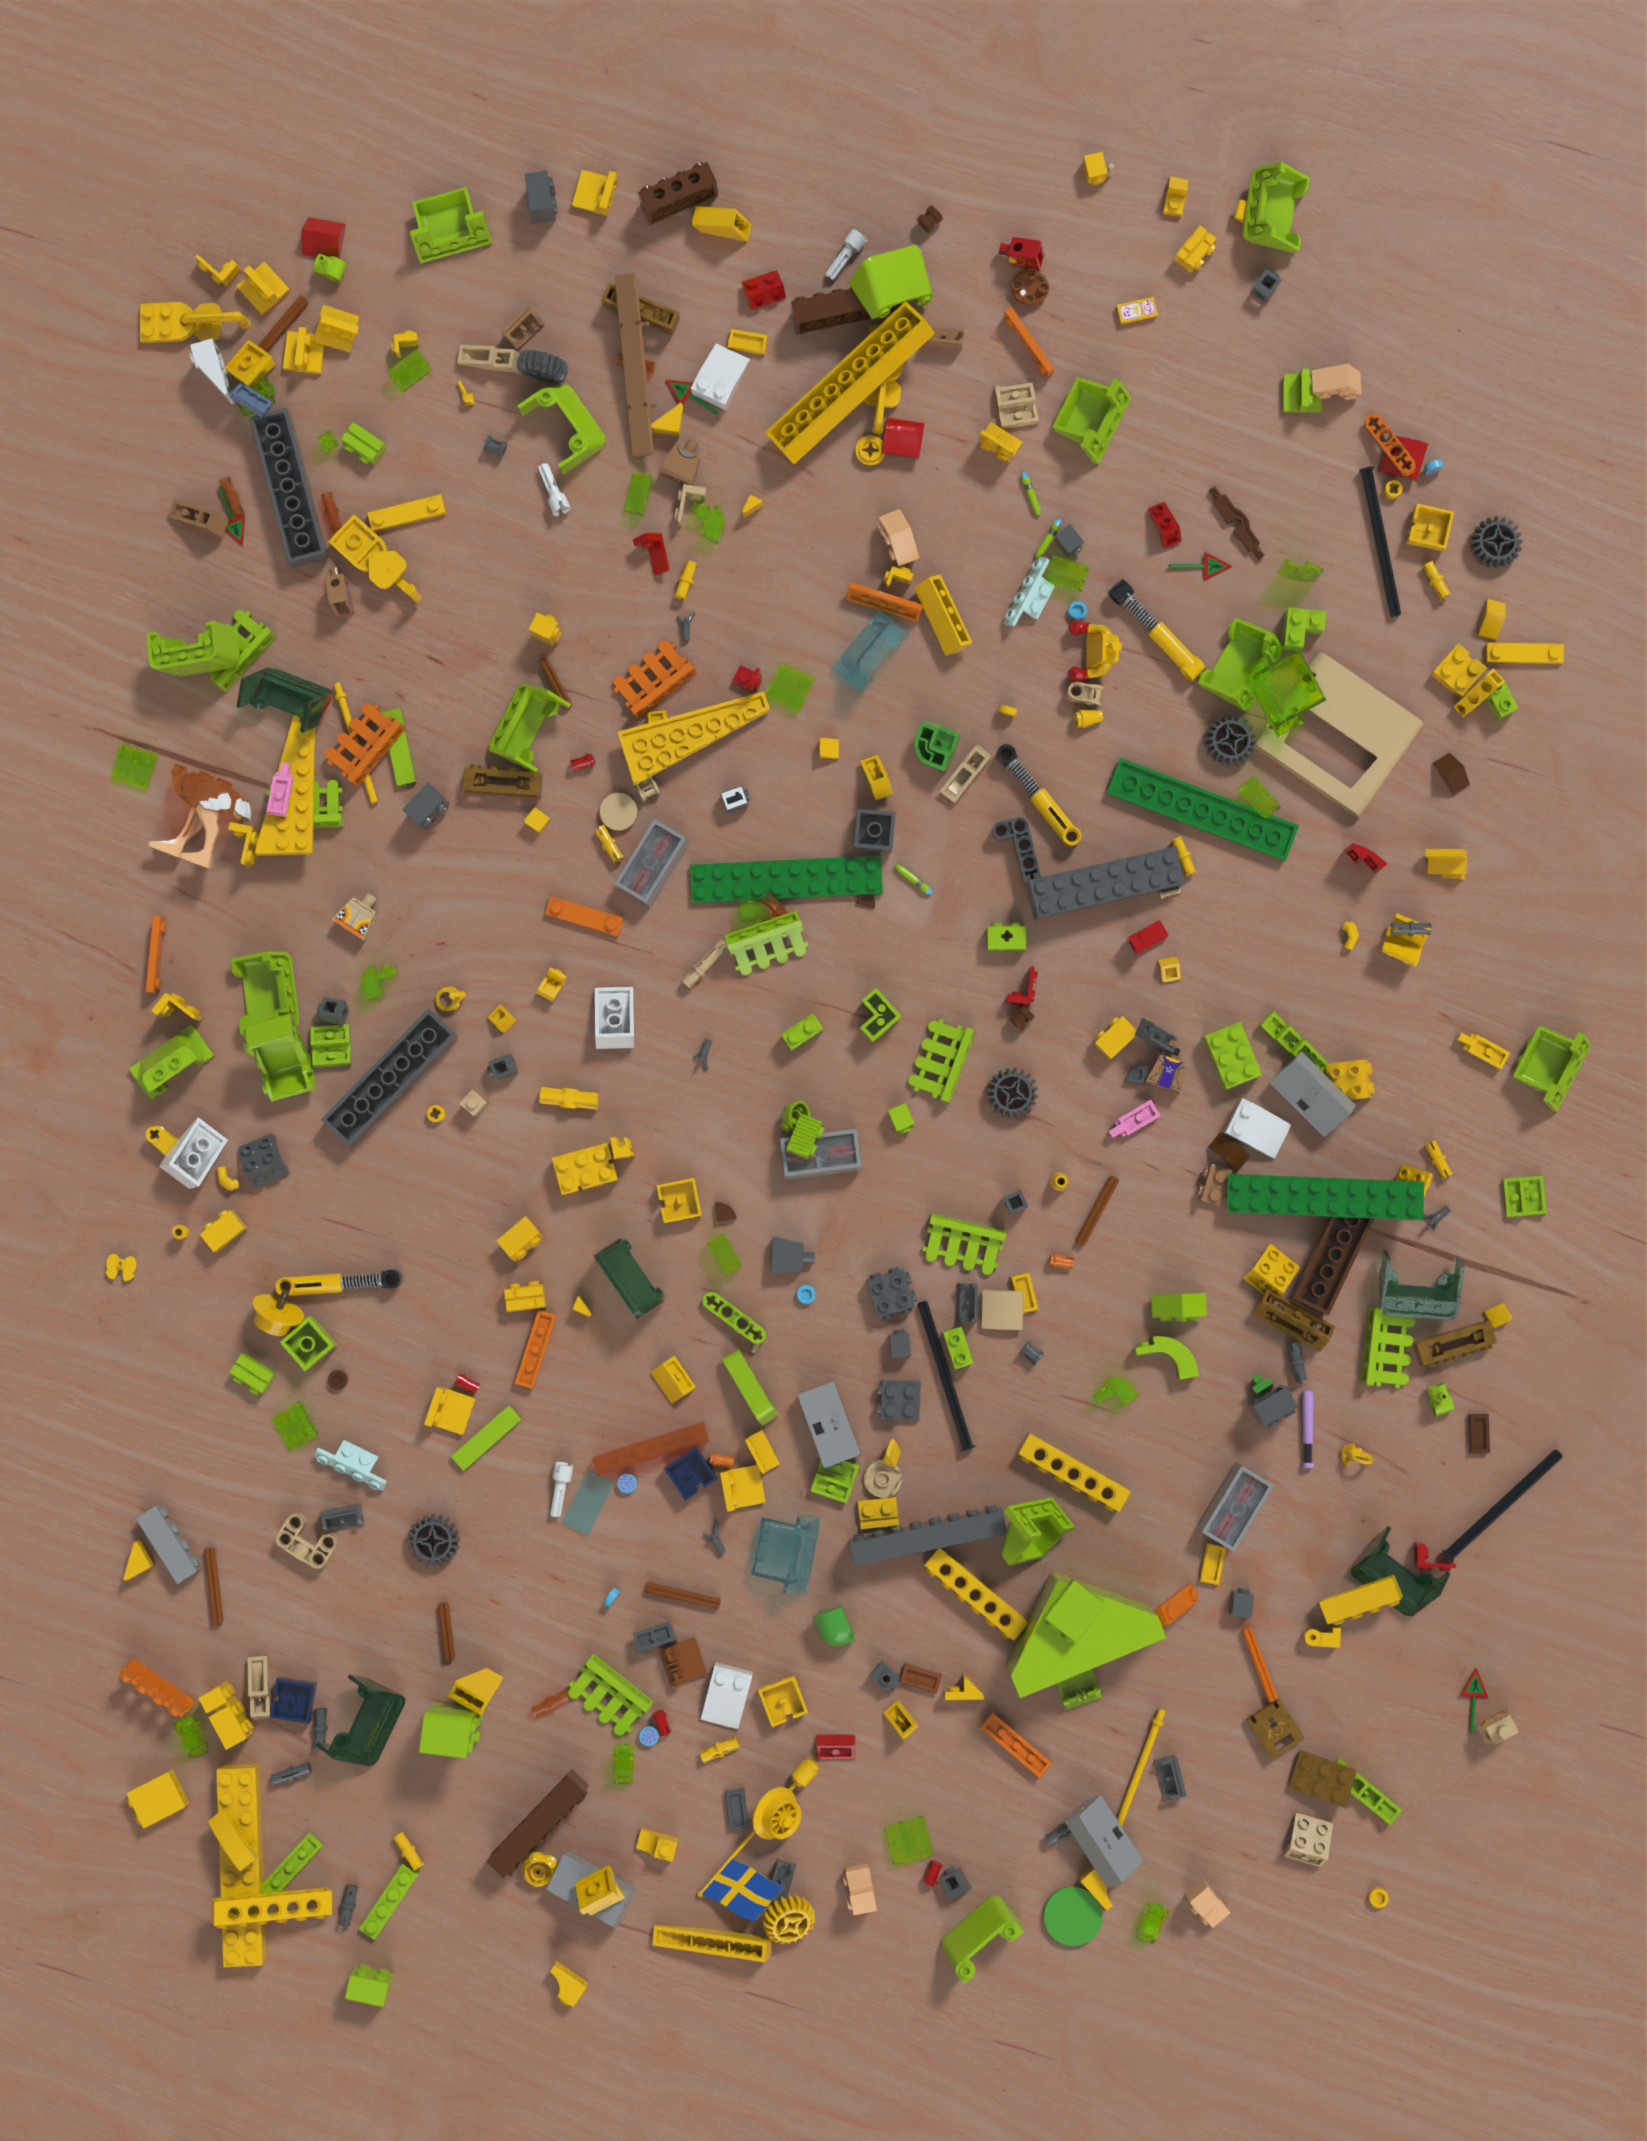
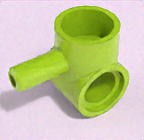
M318 254L313 271L331 281L339 283L347 263L333 256L328 257Z
M1445 1383L1426 1388L1430 1406L1435 1416L1455 1410L1453 1400L1447 1391Z

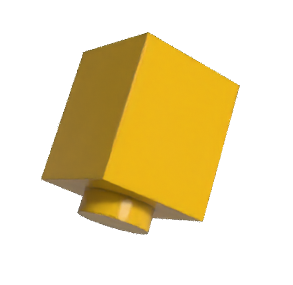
M1103 152L1085 155L1082 163L1087 184L1093 183V185L1103 183L1108 174Z

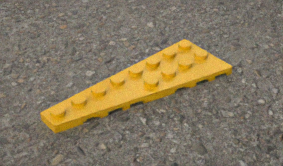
M760 692L619 731L618 737L633 785L641 783L769 712L770 708L765 693Z
M315 706L295 708L278 768V773H280L281 763H289L291 766L290 774L293 775L294 780L287 817L265 814L255 849L257 856L313 855L316 749Z

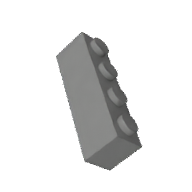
M159 1504L136 1518L176 1583L179 1584L201 1570L199 1566L200 1561L189 1551L190 1546L185 1539L182 1540L179 1535L180 1530L178 1526L168 1518L169 1512L167 1509Z

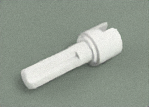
M855 229L849 232L843 241L844 248L826 272V276L831 280L837 278L853 253H859L867 242L866 237Z
M547 463L538 466V470L550 496L548 503L553 515L559 516L558 510L560 508L562 513H567L571 507L565 494L559 491Z
M555 1462L552 1478L555 1481L550 1511L553 1517L561 1516L566 1485L572 1479L574 1465L568 1466L566 1462Z

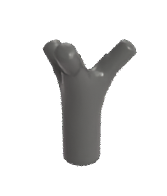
M692 612L688 618L684 617V620L680 616L676 618L682 627V641H690V624L695 612Z
M705 1039L701 1051L693 1057L694 1060L700 1058L699 1062H703L705 1070H708L707 1057L712 1041Z
M1445 1206L1434 1214L1424 1215L1423 1218L1431 1219L1428 1226L1434 1224L1433 1228L1436 1229L1439 1221L1450 1213L1451 1210L1448 1206Z
M714 1523L713 1534L711 1536L704 1534L703 1537L710 1540L719 1555H721L726 1550L718 1535V1523Z

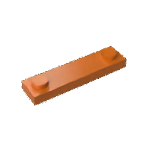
M1010 307L1004 313V323L1009 329H1013L1037 363L1036 368L1040 374H1044L1048 378L1054 373L1055 368L1012 307Z
M850 582L846 597L848 601L915 622H919L923 608L922 604L852 582Z
M550 896L545 912L547 916L619 937L624 920L622 917Z
M153 916L146 983V992L151 994H158V990L161 989L162 985L159 975L163 933H166L167 922L161 916Z
M538 1309L515 1384L534 1389L557 1315Z
M1192 1583L1184 1585L1155 1608L1162 1627L1171 1624L1199 1601L1197 1590L1193 1587Z
M994 1712L980 1726L981 1729L1039 1778L1052 1765L1048 1758Z

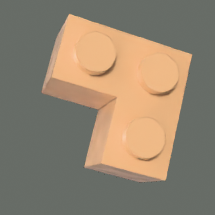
M1350 364L1312 370L1313 393L1321 399H1327L1331 395L1338 394L1346 400L1356 398L1355 396L1362 395L1360 372Z
M898 509L880 516L878 528L886 544L890 545L891 549L888 550L891 560H895L899 567L919 559L911 527L901 510Z
M869 1864L846 1868L843 1880L844 1885L849 1886L850 1891L847 1894L848 1909L853 1910V1915L877 1911Z
M1201 1879L1185 1893L1188 1898L1186 1902L1195 1915L1200 1914L1198 1917L1205 1925L1210 1924L1214 1928L1230 1914L1229 1909L1204 1879Z

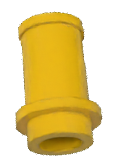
M176 1225L172 1229V1236L177 1240H182L190 1234L189 1228L184 1225Z

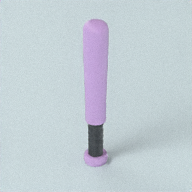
M1304 1390L1302 1392L1303 1443L1305 1445L1303 1468H1314V1463L1312 1462L1314 1392L1311 1390Z

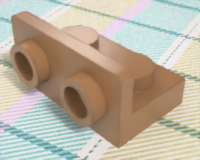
M1212 1163L1208 1167L1205 1166L1202 1176L1205 1178L1204 1184L1199 1186L1197 1196H1200L1199 1201L1222 1207L1228 1187V1174H1231L1232 1170Z

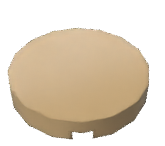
M614 793L607 796L600 806L602 822L608 828L616 831L629 829L634 825L638 815L635 801L624 793Z
M877 1460L867 1467L864 1474V1484L873 1496L888 1498L895 1495L900 1489L902 1474L897 1465L896 1467H891L882 1463V1460Z

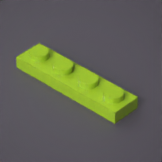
M403 1862L359 1930L375 1940L419 1873L416 1870L413 1871L410 1866Z

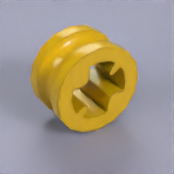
M1397 480L1389 481L1384 487L1385 496L1389 499L1397 498L1403 489L1401 483ZM1390 485L1397 487L1396 494L1389 492L1391 489Z
M433 1105L427 1111V1117L432 1122H440L446 1115L444 1108L439 1105ZM435 1108H437V1111H441V1114L438 1115V1119H435L436 1117H432L431 1113L434 1112Z

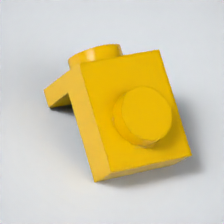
M410 330L403 331L402 334H394V341H391L392 352H395L398 358H402L401 347L420 345L417 332Z
M892 566L891 571L886 572L883 582H886L887 589L890 588L893 579L911 585L914 573H911V570L905 567H900L899 569Z
M550 967L536 993L553 1002L564 986L566 976L560 970Z

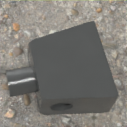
M773 1237L771 1274L802 1271L803 1263L814 1264L815 1252H804L803 1243Z

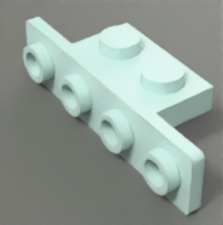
M1039 557L1032 563V569L1023 580V585L1019 593L1014 597L1011 608L1006 612L1003 624L1015 626L1022 612L1033 619H1038L1055 587L1042 577L1050 561L1048 558Z
M343 1440L335 1455L320 1448L316 1449L314 1458L323 1465L328 1464L334 1467L337 1472L346 1473L358 1482L363 1481L374 1490L384 1491L387 1481L371 1473L378 1460V1456Z

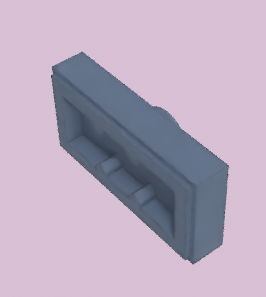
M240 383L230 393L231 399L261 418L273 406L272 401L243 383Z

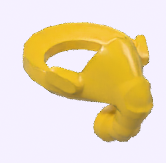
M453 986L442 988L435 997L436 1005L445 1012L457 1010L460 1007V1003L466 997V992L458 991ZM444 992H448L452 1000L448 1007H444L440 1003V996Z
M1349 1443L1340 1450L1342 1462L1347 1467L1351 1460L1364 1465H1370L1374 1461L1371 1455L1363 1452L1361 1448H1356L1354 1443ZM1355 1456L1362 1457V1458L1366 1459L1367 1461L1358 1459V1458H1356Z

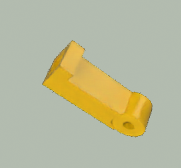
M1493 668L1454 708L1462 717L1466 716L1499 688L1505 680Z

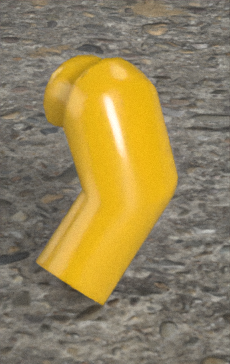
M1346 921L1342 926L1343 930L1348 934L1344 948L1352 951L1359 938V933L1355 923Z
M226 1166L216 1168L218 1181L222 1187L228 1191L239 1188L238 1180H232L228 1177Z

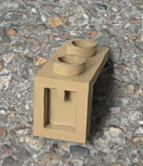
M683 484V490L679 489L678 501H681L680 508H676L675 520H678L679 526L683 524L687 497H690V500L693 501L706 500L707 490L705 487Z

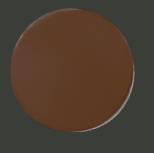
M335 1370L330 1373L328 1383L333 1389H342L348 1383V1376L342 1370Z

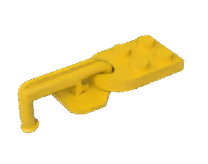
M182 302L140 304V341L142 343L184 341L192 336V334L200 341L208 339L215 341L221 336L222 322H239L242 329H248L251 323L240 312H222L221 308L215 303L200 304L194 311Z
M870 325L869 335H870L879 325ZM904 363L863 400L867 405L876 406L872 432L877 436L881 435L884 431L882 427L884 407L893 408L900 402L901 387L895 380L902 374Z
M354 514L328 541L331 546L358 570L369 573V579L380 589H388L395 583L415 602L421 601V595L417 592L415 586L408 584L400 577L407 568L404 558L396 551H388L384 541Z

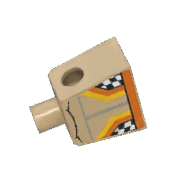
M368 892L361 902L353 897L332 920L366 941L378 916V913L371 909L377 898Z
M1508 1708L1475 1725L1483 1742L1491 1745H1497L1519 1732Z

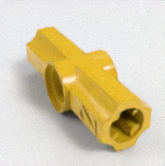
M541 1087L539 1103L559 1105L560 1107L571 1109L585 1108L597 1110L599 1093L582 1092L570 1088Z

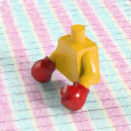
M1078 619L1073 620L1069 624L1068 630L1073 635L1089 633L1086 636V668L1080 669L1074 666L1069 669V680L1072 683H1082L1090 680V678L1105 676L1111 667L1119 661V651L1122 649L1119 636L1112 635V631L1105 625L1086 623Z

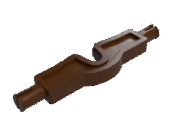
M1216 486L1211 488L1209 492L1215 499L1214 505L1219 510L1225 523L1230 524L1235 520L1240 522V525L1233 531L1234 535L1248 552L1253 551L1258 560L1264 557L1265 554L1259 548L1260 542L1250 529L1247 516L1241 510L1236 509L1225 494L1221 495Z

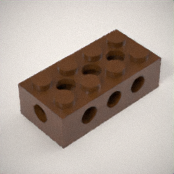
M700 162L695 164L690 170L677 172L674 177L661 179L656 185L643 187L638 192L640 206L650 226L718 196L717 181L708 162Z

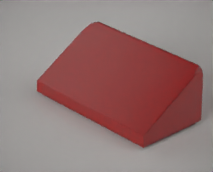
M817 1735V1759H855V1735Z

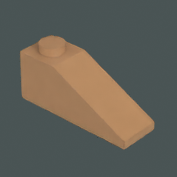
M175 499L167 516L170 519L218 537L223 536L229 521L215 511Z

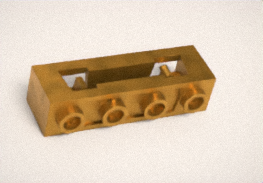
M608 283L601 299L602 305L618 313L616 285ZM639 295L641 321L639 322H649L650 327L673 336L680 320L679 312Z
M470 765V767H464L463 791L476 794L541 798L543 775L538 773V771L534 772L528 769L527 772L519 771V768L508 767V770H500L498 766H489V769H483L480 765ZM478 776H487L489 779L520 781L522 789H518L517 786L486 784V779Z
M1269 1289L1257 1301L1252 1314L1319 1352L1330 1341L1335 1328L1334 1325ZM1272 1299L1284 1304L1283 1310L1279 1309L1281 1306L1279 1303L1277 1306L1271 1303ZM1311 1321H1314V1322H1316L1317 1324L1321 1325L1322 1327L1319 1328V1329H1316V1328H1315V1326H1316L1315 1323H1312L1311 1326H1310L1309 1324L1311 1323Z
M1485 1320L1415 1341L1413 1345L1419 1365H1425L1428 1368L1437 1365V1361L1443 1359L1444 1362L1455 1360L1456 1355L1462 1354L1463 1357L1474 1354L1473 1350L1481 1348V1351L1493 1348L1492 1345L1496 1344L1497 1341L1491 1321ZM1469 1335L1472 1341L1480 1339V1342H1468L1442 1351L1439 1350L1438 1345L1427 1346L1436 1342L1440 1344Z

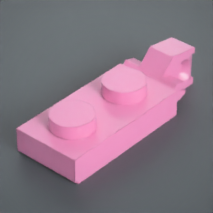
M281 763L280 773L276 772L275 776L273 775L266 812L269 815L287 817L294 781L293 775L290 774L291 766L289 763Z
M1149 1100L1114 1122L1116 1127L1109 1130L1108 1133L1111 1138L1118 1134H1121L1122 1137L1128 1136L1161 1115L1152 1100Z

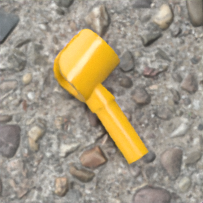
M458 381L457 384L462 392L465 405H474L473 393L467 394L462 382Z

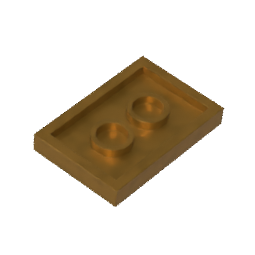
M1300 1750L1289 1788L1346 1808L1357 1769Z

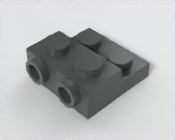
M882 1380V1384H878V1396H881V1403H877V1415H881V1419L919 1420L921 1381Z

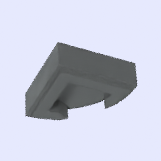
M1147 1065L1132 1069L1127 1074L1125 1082L1144 1085Z

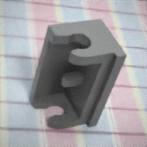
M1145 1018L1141 1019L1135 1036L1160 1051L1174 1053L1175 1048L1169 1045V1042L1171 1040L1177 1041V1037L1168 1034L1153 1022Z
M958 1283L957 1322L977 1323L978 1284Z
M361 1503L320 1512L323 1530L326 1532L365 1524Z
M670 1621L633 1633L639 1653L678 1642Z
M1171 1755L1154 1760L1164 1799L1173 1800L1186 1797L1177 1757Z
M777 1859L771 1881L785 1887L774 1900L780 1901L781 1896L784 1899L787 1898L796 1864Z

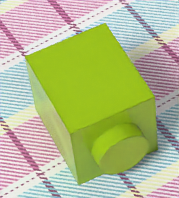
M906 1103L888 1110L896 1132L901 1131L903 1134L912 1130L911 1126L915 1123Z

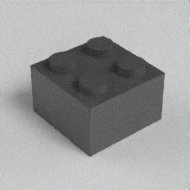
M547 171L524 174L529 211L533 224L556 221L555 214H558V207L555 199L556 193L553 178L548 176Z
M428 782L402 811L424 831L425 829H430L436 821L434 819L438 815L442 816L447 812L450 803Z
M857 809L854 850L892 853L896 812Z
M1283 1385L1248 1403L1258 1423L1268 1427L1279 1422L1278 1419L1283 1416L1287 1418L1296 1413L1295 1409L1299 1408L1288 1387Z

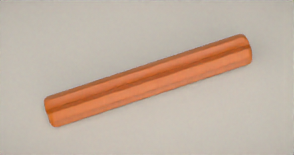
M1251 1627L1244 1628L1242 1634L1266 1698L1269 1702H1273L1278 1699L1255 1635Z

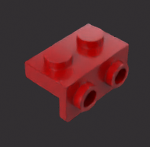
M777 270L741 282L751 310L786 299L784 286Z

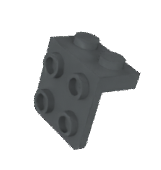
M273 1134L266 1135L239 1147L238 1151L245 1176L254 1189L290 1174L288 1167L281 1159Z

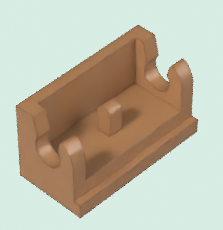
M527 305L501 330V333L518 351L544 323L541 321L540 316Z
M931 327L935 334L924 343V346L962 350L964 329L954 330Z

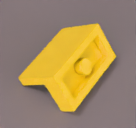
M1425 849V857L1428 858L1427 873L1430 875H1465L1468 852L1464 849Z
M675 1355L651 1371V1375L671 1403L676 1402L696 1388Z
M763 1430L745 1438V1442L762 1474L780 1464Z

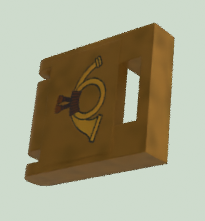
M1279 1698L1275 1700L1279 1706L1278 1708L1270 1702L1252 1714L1257 1722L1253 1723L1250 1717L1246 1718L1271 1759L1276 1758L1304 1739L1303 1734ZM1290 1734L1294 1740L1277 1750L1274 1744Z

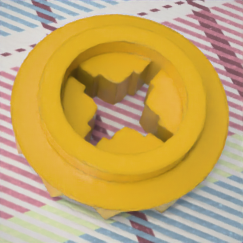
M874 435L862 437L857 442L855 449L857 459L862 464L869 466L879 464L885 454H882L883 441ZM870 443L873 450H876V452L872 453L871 458H869L868 452H865V450L869 449Z

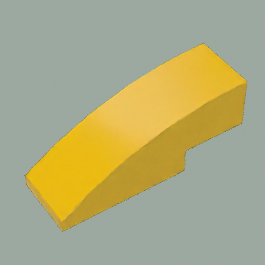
M224 1808L208 1820L219 1843L239 1871H242L258 1857L257 1853L246 1841L248 1838Z

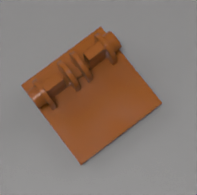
M695 1637L658 1650L670 1687L674 1685L679 1686L683 1682L707 1675Z

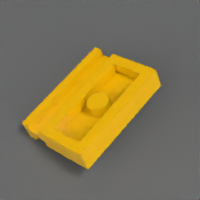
M896 1497L858 1501L861 1529L899 1525Z

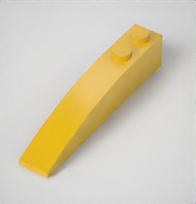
M654 1925L652 1945L766 1962L771 1957L772 1939L766 1936L732 1931Z

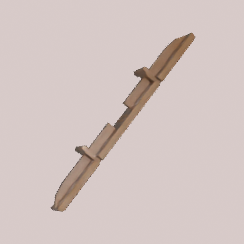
M633 272L615 276L619 324H623V328H620L627 406H631V409H628L632 455L636 458L654 455L650 408L657 407V404L649 403L642 327L649 326V322H639L641 321L637 274Z

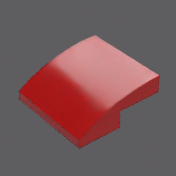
M887 418L882 454L919 459L925 423Z
M1396 436L1414 459L1416 470L1410 476H1403L1384 453L1378 472L1393 477L1398 475L1416 481L1428 443ZM1393 448L1390 453L1394 457L1399 456L1401 449ZM1403 458V459L1401 460L1402 463H1403V465H1404V468H1403V469H1405V468H1407L1408 470L1411 469V467H1410L1411 463H1410L1409 465L1406 464V462L1404 461V458Z
M1352 843L1343 850L1355 864L1363 861L1374 874L1387 865L1381 857L1361 845Z

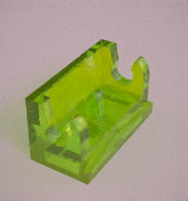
M416 349L388 370L387 373L403 393L430 373L432 369L418 349Z
M634 472L623 509L624 512L644 517L653 484L652 475Z
M1053 555L1046 580L1082 592L1090 566Z
M1254 776L1237 789L1259 815L1265 819L1281 808L1278 802Z
M725 1233L707 1242L725 1276L742 1267Z

